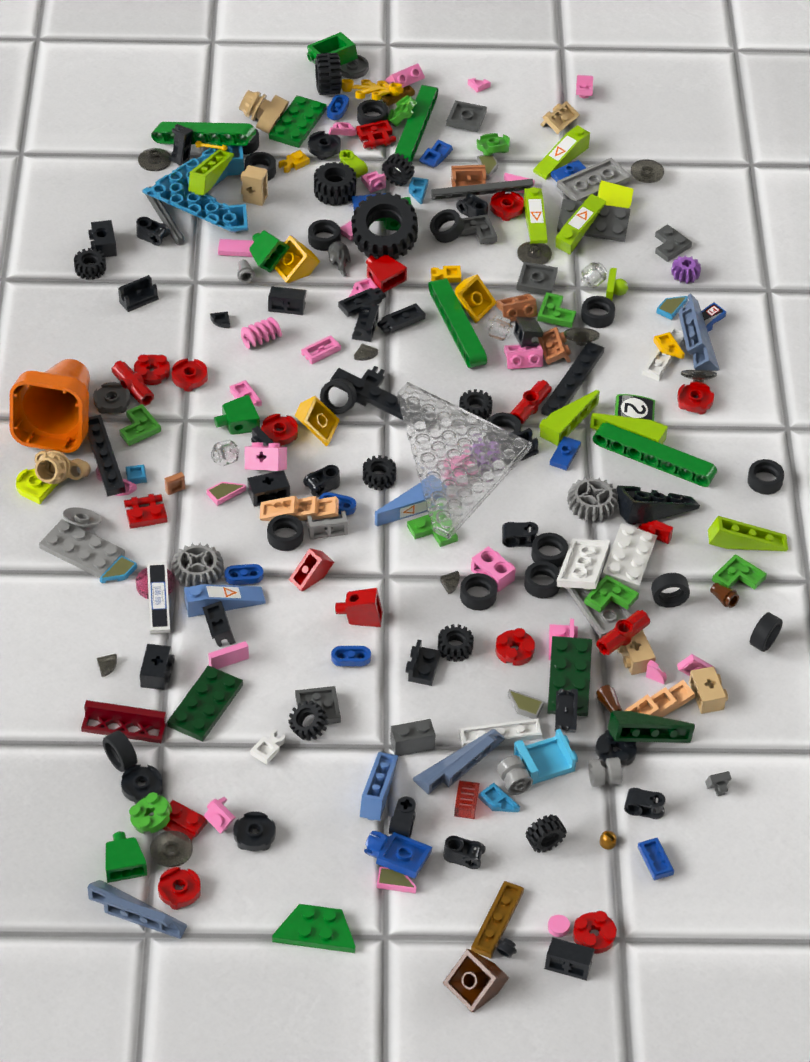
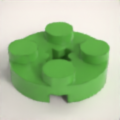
M409 95L403 97L396 103V109L390 110L387 119L395 127L398 126L404 118L408 119L414 113L412 109L417 102Z
M490 133L480 136V140L477 139V149L482 151L485 156L498 152H509L510 138L507 135L503 134V137H498V133Z
M155 792L149 793L146 798L141 799L130 808L131 823L140 833L145 834L143 831H150V833L158 832L168 824L172 807L165 797L157 795Z

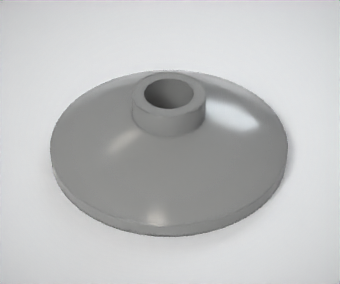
M73 507L63 511V518L81 529L97 526L101 522V517L88 509Z

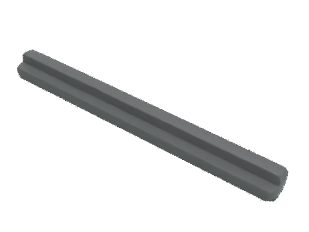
M145 194L163 224L169 228L170 235L177 245L183 244L184 236L162 201Z

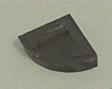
M361 344L354 354V359L360 361L370 360L378 355V349Z
M458 571L440 576V581L448 594L453 593L459 584L460 575Z
M116 654L97 658L101 677L109 675L116 668Z

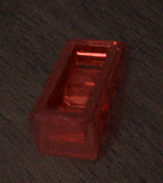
M459 780L454 817L475 819L480 783Z

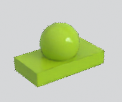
M611 268L609 271L606 298L613 301V294L622 296L628 291L627 282L623 279H616L617 268Z

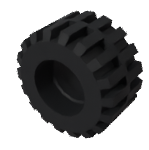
M321 53L316 55L315 76L319 95L340 94L342 73L338 53Z
M332 162L319 166L314 173L315 197L320 202L333 206L348 203V201L352 200V196L356 195V172H354L353 168H349V165H344L343 163Z

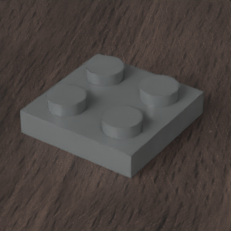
M455 100L446 120V126L478 132L486 115L487 107Z
M524 262L516 290L545 295L546 292L552 293L558 267Z

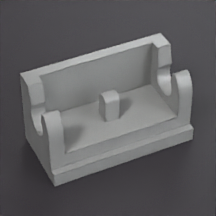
M341 511V518L312 521L311 515L307 516L310 540L348 535L346 512Z

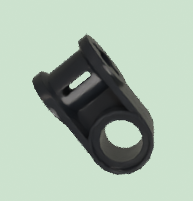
M472 193L467 194L465 199L456 202L458 211L468 217L488 215V203Z
M139 217L136 221L137 237L153 245H161L164 237L170 234V230L165 224L148 217Z
M327 465L320 470L306 475L303 483L306 487L310 488L313 496L319 497L323 493L340 486V470L335 465Z
M534 522L504 523L502 525L503 545L510 548L532 547L533 540L537 537L536 534L539 530L538 525Z
M631 788L627 793L624 811L633 816L660 819L665 813L663 807L665 805V796L660 792Z
M404 796L398 800L389 825L390 835L395 832L408 838L411 837L416 816V803L413 798Z
M453 835L445 840L443 857L449 863H455L470 869H478L481 866V855L484 854L486 848L481 842Z

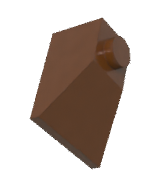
M466 949L443 981V984L471 1012H475L499 993L509 977L495 963L470 949Z

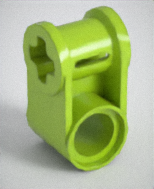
M342 150L339 153V163L347 164L349 168H353L354 172H356V179L368 173L366 163L351 150Z

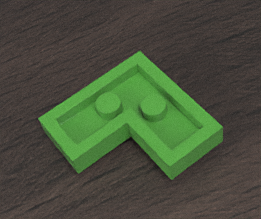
M546 292L537 321L572 328L576 311L561 308L563 296Z
M141 404L126 411V416L132 424L119 430L120 436L131 446L161 432V426Z
M442 510L407 521V527L414 539L433 534L440 547L458 541L456 532Z
M735 554L713 575L712 581L731 588L740 580L755 590L766 579L767 573Z
M606 575L597 584L596 589H593L587 595L584 604L600 613L611 601L628 610L639 598V593Z

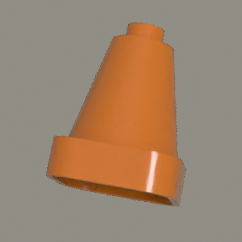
M65 359L45 372L26 371L18 377L9 395L10 433L18 443L27 447L45 450L52 449L63 453L74 452L80 447L88 433L89 422L88 389L90 374L85 365L74 359Z

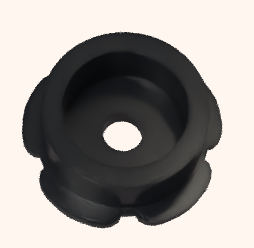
M507 938L503 941L498 940L496 950L501 955L511 958L517 952L516 944Z

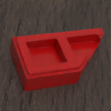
M657 520L641 524L637 528L657 535L656 539L666 544H669L672 539L673 527Z

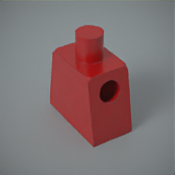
M384 255L378 259L374 256L367 258V278H371L382 292H386L407 281V267L390 256Z
M377 588L349 591L346 594L345 602L335 604L336 614H347L349 624L381 627L383 611Z

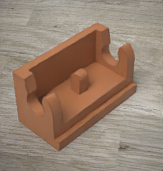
M485 165L451 166L452 187L486 184Z

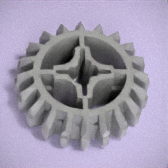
M584 477L583 481L577 480L576 483L572 484L568 491L567 502L569 510H572L573 515H578L579 519L585 518L586 521L591 519L593 522L596 519L602 521L603 518L608 519L610 515L614 514L618 507V494L616 489L613 488V484H608L607 480L601 481L600 477L598 479H593V477L587 479Z
M192 543L190 547L185 545L183 549H178V552L174 554L171 569L175 580L179 581L181 586L212 585V583L217 584L218 579H221L224 563L220 552L216 551L215 547L210 548L208 544L202 546L201 543L199 545Z

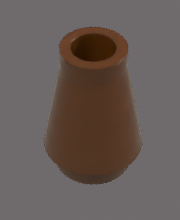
M719 583L712 585L710 592L716 596L724 607L732 608L738 603L739 595L736 590Z
M604 685L597 690V699L610 713L611 711H622L613 687Z

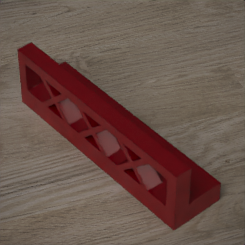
M86 700L84 705L85 717L81 727L82 732L108 736L115 731H121L128 739L162 743L167 726L166 712ZM89 720H97L100 723L95 727L88 726ZM117 723L120 727L114 730L109 729L108 725ZM137 726L140 730L134 733L129 732L128 728ZM152 729L160 730L158 736L149 735L148 731Z

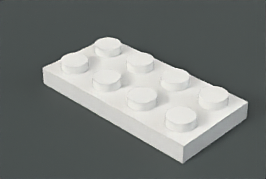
M621 523L601 578L603 579L608 575L627 587L638 591L657 535Z
M572 539L557 578V587L568 589L583 588L586 590L596 589L610 550V541Z

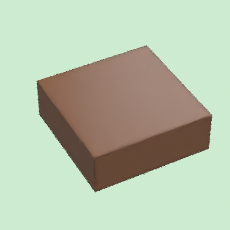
M182 472L164 478L165 491L168 495L185 489V476Z

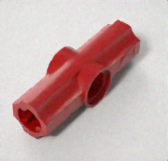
M117 361L111 369L112 373L121 382L122 387L125 389L127 387L140 404L144 406L149 405L154 399V394L145 385L139 372L134 373L125 362Z
M545 380L538 381L531 390L524 392L523 399L510 414L515 415L523 424L530 415L537 413L539 405L550 394L552 387Z
M638 610L626 620L617 621L615 628L597 641L596 646L599 648V651L603 655H610L620 646L630 644L632 637L650 624L647 613L643 610Z

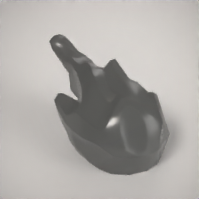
M336 241L328 248L329 260L331 264H334L336 261L338 263V270L341 271L343 276H347L345 271L346 260L348 263L351 262L349 250L344 243Z

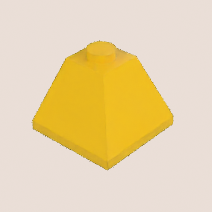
M290 235L284 242L290 248L275 266V270L286 283H291L310 275L320 263V260L311 250Z
M478 274L464 279L455 288V295L475 323L496 304V300Z
M313 396L301 402L295 414V417L325 446L329 445L340 419L316 396Z

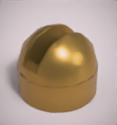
M612 831L603 832L600 836V846L604 849H613L617 841L615 833Z

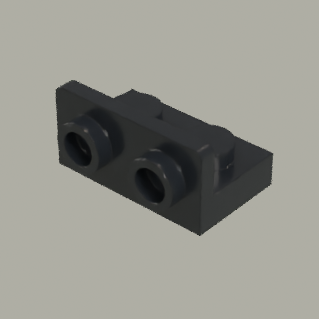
M418 639L416 646H412L410 657L412 660L408 661L405 672L409 673L408 681L432 686L441 651L422 647V640Z

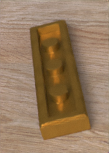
M507 881L503 882L471 946L472 951L490 959L492 958L498 946L497 942L501 939L524 893L523 887Z

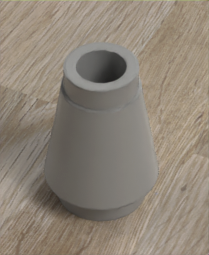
M243 259L238 262L237 277L241 282L249 283L253 280L255 273L248 261Z

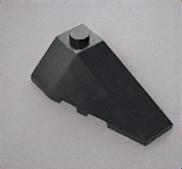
M617 485L620 515L631 525L648 523L696 510L700 507L690 496L668 493V496H665L657 490H651V493L640 491L641 487Z

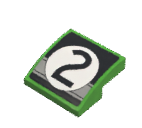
M617 394L615 416L654 421L655 400L638 395Z

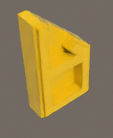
M670 332L654 336L653 341L661 353L681 359L684 358L685 353Z

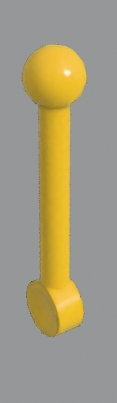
M201 141L195 142L197 148L209 147L224 151L228 149L226 145L218 146L205 144Z

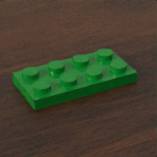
M296 96L269 133V139L300 148L326 111L327 104Z

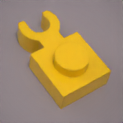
M301 150L287 155L286 160H280L278 167H283L284 173H288L291 168L298 170L310 164V158Z
M460 265L443 266V269L431 268V281L447 278L449 283H461Z

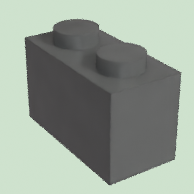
M431 719L391 726L390 742L394 755L403 756L435 750L436 734Z

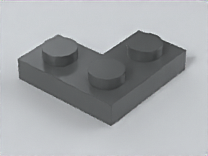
M487 214L462 218L464 230L460 236L476 233L480 244L497 242L496 232Z
M668 224L655 232V237L663 242L662 245L656 248L655 254L666 262L692 247V241Z
M335 686L295 690L296 704L301 703L303 705V701L309 703V700L314 703L316 702L328 715V724L341 723Z

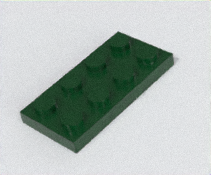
M552 636L547 713L555 714L556 691H559V689H578L577 716H588L592 639Z
M208 665L167 721V727L203 742L242 688L243 680Z

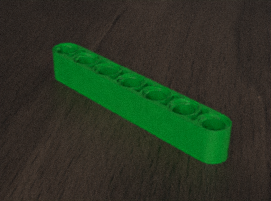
M421 85L415 100L417 104L412 109L414 113L408 118L395 150V154L399 153L400 156L403 154L405 159L408 157V162H413L438 97V87Z
M160 122L151 133V137L156 143L174 144L175 134L172 133V128L175 129V125L179 124L193 130L191 144L201 141L211 145L246 146L256 135V129L248 123Z
M447 278L429 282L430 295L467 367L474 368L486 365L487 356Z
M602 423L593 436L594 443L599 447L702 487L709 486L717 473L716 466L710 462L609 423Z

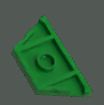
M299 904L272 935V942L349 953H355L356 948L342 909Z

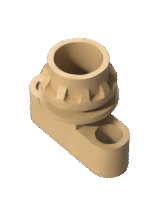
M248 90L241 101L239 110L243 111L248 118L252 116V121H255L256 118L259 119L256 128L269 134L275 126L276 120L284 114L289 101L275 95L270 102L266 99V94L261 96L260 92Z
M46 449L35 455L36 476L39 480L48 484H58L67 478L79 480L87 477L91 471L90 465L86 461L78 458L68 460L60 451ZM77 467L80 468L81 474L78 473Z

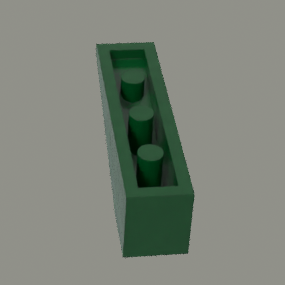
M611 711L607 728L614 741L691 743L695 725L694 723L638 712Z

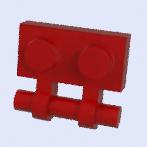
M388 120L356 126V133L360 141H367L363 142L364 149H374L380 145L388 146L396 142V137L390 136L393 130Z
M148 494L147 497L137 498L136 496L131 497L130 500H124L125 508H133L126 510L130 529L168 522L164 503L156 505L157 502H163L162 494ZM146 504H149V505H150V506L140 507V508H139L140 505H146Z

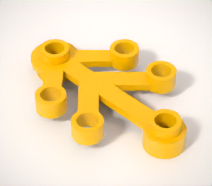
M342 79L343 92L360 89L355 92V98L364 99L365 94L372 93V100H381L383 95L399 96L404 92L400 83L388 84L386 81H377V84H375L371 80L363 79L361 80V85H355L351 79Z

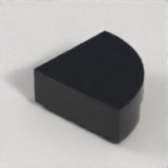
M228 311L210 313V319L213 324L221 328H230Z

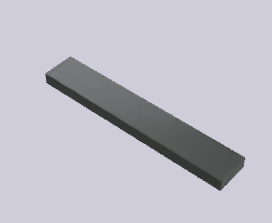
M533 179L431 189V199L465 197L469 193L484 195L501 191H522L533 187Z

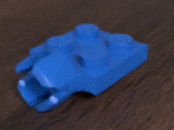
M378 831L370 833L371 835L368 836L365 843L367 849H364L367 855L377 858L376 864L414 879L432 852V847L395 832L391 836H387Z

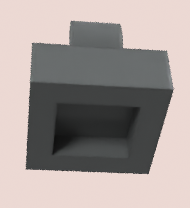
M727 771L710 775L705 783L707 789L715 788L716 795L721 796L728 792L727 784L732 778L730 772Z

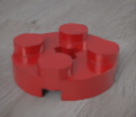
M505 191L498 192L491 198L490 211L494 215L501 217L503 221H510L511 218L518 217L524 212V199L516 192L511 191V194H505Z
M143 354L138 357L134 364V373L139 372L145 385H158L162 383L163 379L166 378L167 380L169 378L170 364L165 355Z
M188 359L179 360L172 367V381L176 386L183 388L184 391L190 392L207 382V367L198 359H194V361H188Z
M694 381L686 386L683 384L678 390V406L680 409L689 412L705 414L713 405L714 393L710 391L708 385L702 382Z
M273 414L264 419L261 430L274 443H280V447L298 438V424L293 417Z
M516 628L497 636L495 652L502 662H510L515 666H520L528 663L533 658L535 642L524 629ZM512 646H518L519 649L516 650L515 648H511V647H512Z
M180 867L168 869L161 875L158 883L159 897L174 910L189 906L201 895L200 878L193 870L188 868L187 870H181ZM175 885H184L182 890H176Z
M603 911L589 912L575 920L573 939L576 944L594 948V954L603 953L613 946L617 933L616 925ZM591 930H598V936H595L594 933L590 934Z

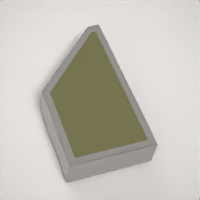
M494 154L490 156H477L478 164L485 165L486 180H489L493 172L498 169V162Z
M511 689L508 691V697L512 700L517 714L531 719L538 718L544 706V701Z

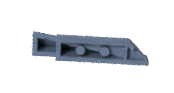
M690 293L687 296L689 301L685 308L681 307L678 312L687 352L690 355L693 354L695 370L718 371L720 369L699 302Z
M492 729L413 777V781L428 795L442 783L450 787L502 743L505 738L496 729Z
M102 880L90 883L87 887L89 900L104 904V911L107 914L179 939L182 938L187 928V924Z

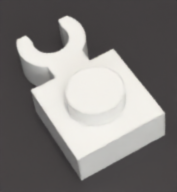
M274 729L270 733L269 739L263 736L251 749V755L268 764L280 752V746L285 743L286 735L275 738L277 730Z

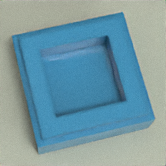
M144 465L126 467L127 481L134 484L147 483Z

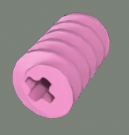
M272 317L241 329V338L248 349L250 348V343L253 347H256V341L260 345L263 344L262 339L265 342H269V336L272 340L276 338L275 334L278 337H282L280 326Z

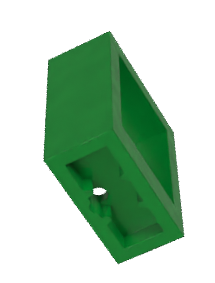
M342 32L307 46L308 60L314 64L316 55L321 53H338L341 65L358 58L355 43Z

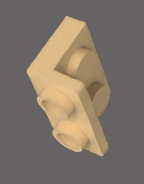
M565 101L562 105L560 103L553 108L552 113L550 111L543 116L544 121L540 125L544 127L548 124L559 134L575 121L580 114Z

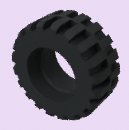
M380 192L376 193V196L372 197L370 195L366 197L367 200H362L359 203V207L355 208L351 219L355 245L358 246L360 252L365 253V256H374L376 259L384 255H388L395 260L399 259L400 255L405 256L407 250H411L414 247V243L418 238L417 214L413 205L409 204L406 198L401 199V195H391V192H386V194H381ZM385 217L395 219L401 224L399 230L389 236H379L369 230L370 225L374 221Z

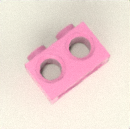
M489 546L472 557L471 571L473 573L486 574L494 579L497 584V592L515 581L516 568L514 565L506 561L497 551H494Z

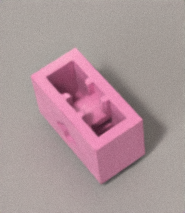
M252 442V446L245 447V469L286 470L287 447H280V443H268V446H263V442Z

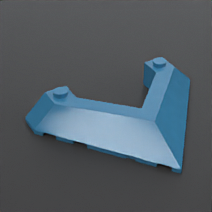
M226 145L228 148L227 152L234 153V157L214 186L227 176L241 175L242 171H245L243 146ZM209 148L205 150L199 158L189 160L173 170L169 175H165L157 180L156 184L151 188L146 187L142 190L144 194L224 228L231 233L248 231L246 204L229 206L225 203L217 202L216 198L207 193L205 195H196L194 192L188 191L190 171L218 149Z

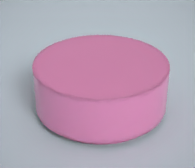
M554 915L549 919L548 931L551 935L563 937L569 932L570 922L567 917Z

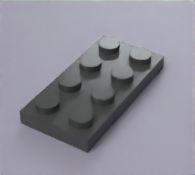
M562 200L557 232H560L565 223L584 202ZM604 205L584 236L625 242L630 209Z

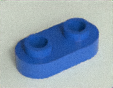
M343 94L334 96L327 107V117L332 120L341 119L349 107V98Z
M331 492L323 493L319 497V499L336 496L339 499L338 514H341V511H345L346 515H352L356 511V501L352 497Z
M258 564L232 565L227 567L224 572L225 581L230 585L256 584L261 582L264 577L263 568Z
M337 646L331 652V661L336 666H365L371 661V651L366 646Z

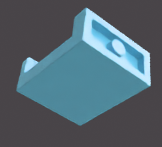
M561 729L556 730L555 737L525 746L523 740L514 742L513 754L520 756L533 780V784L575 771L578 757L576 752L571 750L568 737L563 735Z

